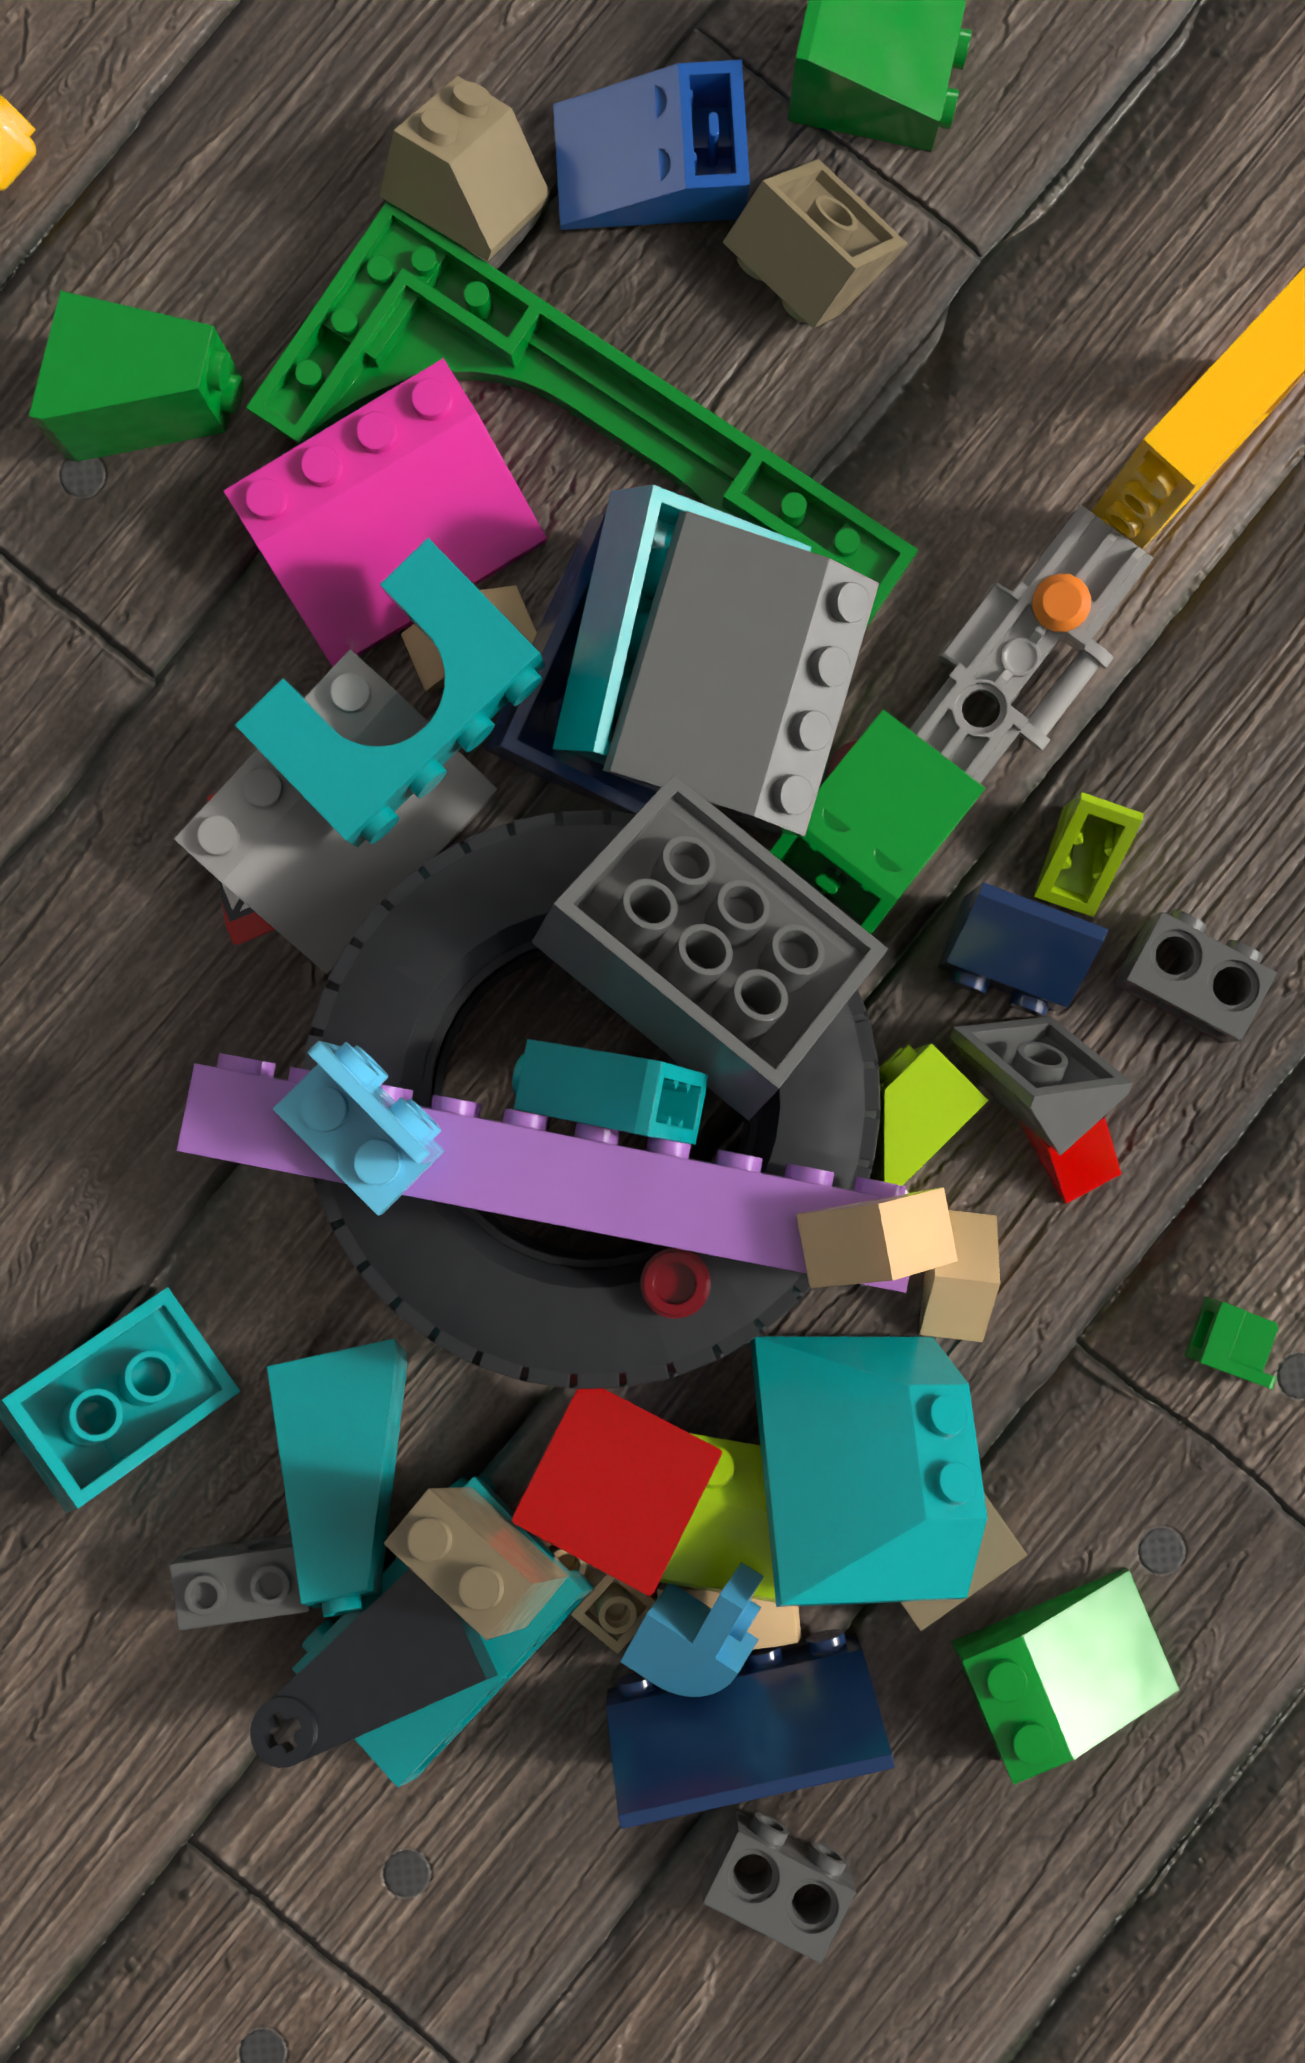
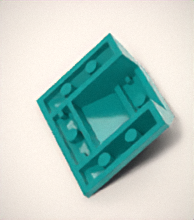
M757 1336L752 1339L750 1344L776 1607L960 1600L967 1598L988 1517L970 1387L933 1337Z

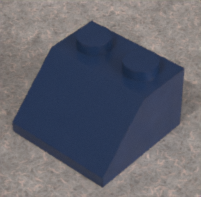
M983 882L963 897L938 968L952 972L949 982L960 988L985 995L989 986L1012 995L1009 1001L1010 1006L1036 1016L1045 1017L1048 1009L1058 1011L1068 1008L1100 950L1108 929Z

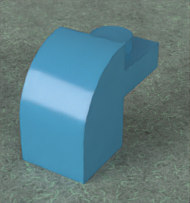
M741 1562L712 1608L678 1586L668 1584L647 1612L620 1662L661 1689L677 1695L702 1697L721 1691L735 1679L759 1640L747 1631L761 1609V1606L751 1599L764 1576Z

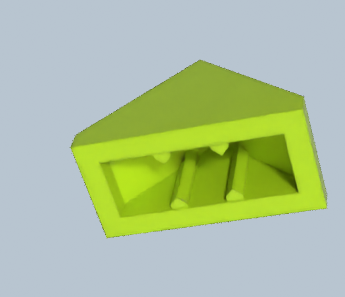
M1083 792L1063 806L1034 897L1094 917L1143 821L1144 813Z

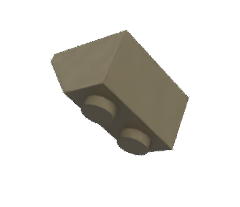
M457 76L393 130L379 196L489 261L547 204L550 192L512 108L491 96L481 85L466 81Z
M819 159L763 180L723 241L737 256L738 264L748 275L757 280L764 281L782 298L783 307L793 318L800 322L808 323L813 329L841 315L901 254L908 244Z

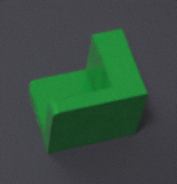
M1205 1296L1184 1356L1273 1390L1277 1377L1263 1371L1278 1332V1324L1247 1312V1310Z

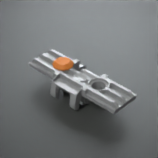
M1080 505L1016 589L1012 592L999 583L992 584L980 599L981 605L956 638L950 640L939 653L938 659L955 669L910 730L979 783H982L1018 735L1035 748L1043 751L1050 742L1046 735L1097 669L1099 667L1106 669L1114 659L1105 648L1092 638L1154 558L1091 511ZM1059 642H1065L1076 650L1078 654L1027 718L1011 705L1046 656L1055 649ZM976 692H982L986 696L993 698L1000 709L997 720L992 725L984 728L970 725L962 714V705L965 699Z

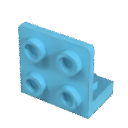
M317 1041L307 1053L318 1064L273 1110L378 1216L382 1215L445 1152L434 1140L442 1129L412 1099L406 1101L400 1097L395 1101L380 1086L389 1076L361 1047L356 1045L353 1048L347 1042L342 1046Z

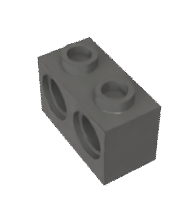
M1173 909L1170 914L1160 912L1147 918L1113 985L1222 1043L1242 1041L1277 972L1260 963L1263 955L1254 948L1231 939L1225 945L1204 934L1207 927L1206 924L1188 913ZM1162 941L1173 944L1180 953L1181 965L1174 975L1164 972L1157 964L1156 950ZM1219 971L1228 973L1234 979L1237 986L1236 997L1230 1005L1219 1001L1213 991V980Z
M291 1534L188 1548L170 1564L178 1631L309 1612L312 1608L301 1604Z
M735 1810L701 1879L703 1904L821 1964L856 1894L851 1869L846 1866L847 1860L840 1853L822 1843L813 1842L811 1847H808L788 1837V1829L768 1815L757 1812L751 1818ZM749 1854L760 1855L768 1861L766 1868L755 1875H745L739 1872L735 1865L740 1858ZM808 1884H816L826 1890L823 1898L814 1904H801L793 1898L799 1888Z

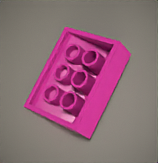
M444 358L223 490L332 667L337 664L349 649L357 656H360L413 624L392 602L380 584L427 538L475 586L548 542L547 537L477 411Z

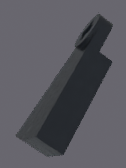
M409 1568L271 1700L264 1703L258 1709L251 1723V1743L258 1757L266 1764L277 1768L291 1767L491 1679L498 1674L480 1634ZM279 1714L285 1720L296 1717L300 1722L301 1729L294 1734V1740L297 1744L295 1748L289 1741L281 1744L275 1741L273 1733L281 1727L277 1717Z

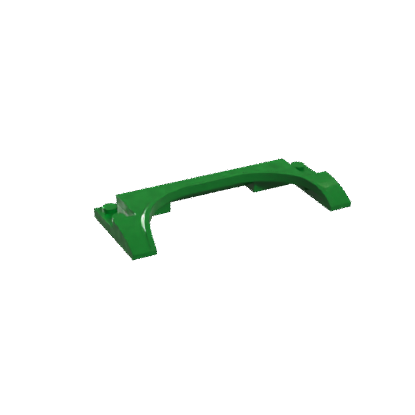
M386 201L246 406L250 413L300 445L444 358L457 380L500 383L543 397L570 412L669 478L690 494L697 502L811 546L810 552L830 558L878 582L879 586L867 627L918 552L917 548L457 242Z

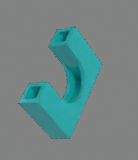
M429 538L414 550L380 584L392 602L438 648L443 661L445 684L442 700L433 718L421 731L403 742L388 746H366L352 742L339 735L285 679L276 684L235 724L347 842L357 848L365 840L371 845L375 844L389 833L400 818L395 811L413 794L420 799L431 792L447 774V770L443 765L461 747L465 752H470L485 740L495 726L490 719L509 701L514 706H517L526 700L537 689L543 679L538 673L546 665L540 652Z

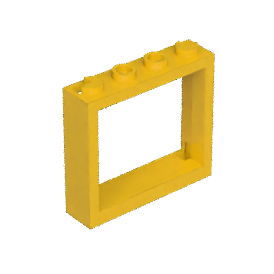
M1305 267L1148 433L1092 510L1093 514L1142 550L1305 375Z

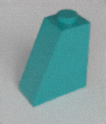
M527 1039L525 1054L518 1059L513 1072L512 1085L516 1094L514 1109L696 1145L709 1075L657 1060Z

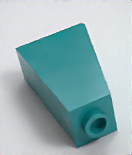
M395 1339L267 1366L301 1604L315 1609L322 1607L323 1617L340 1616L363 1609L362 1598L380 1595L386 1545L383 1543L387 1539L408 1365L406 1351Z

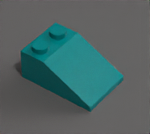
M167 1287L0 1401V1419L63 1510L68 1513L79 1509L241 1391Z

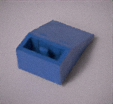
M742 60L677 63L553 104L561 230L736 220L748 204L750 178Z

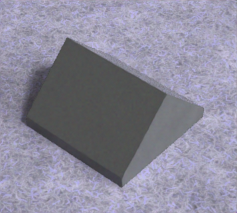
M1051 1016L954 1027L950 1037L980 1085L1060 1156L1129 1094L1133 1082Z

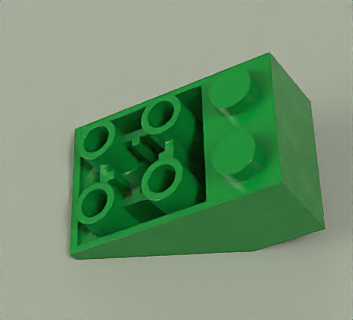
M882 710L819 788L805 836L783 834L770 852L872 935L986 787L887 711Z

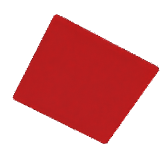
M604 1388L577 1389L512 1517V1522L650 1596L655 1592L722 1456V1451Z

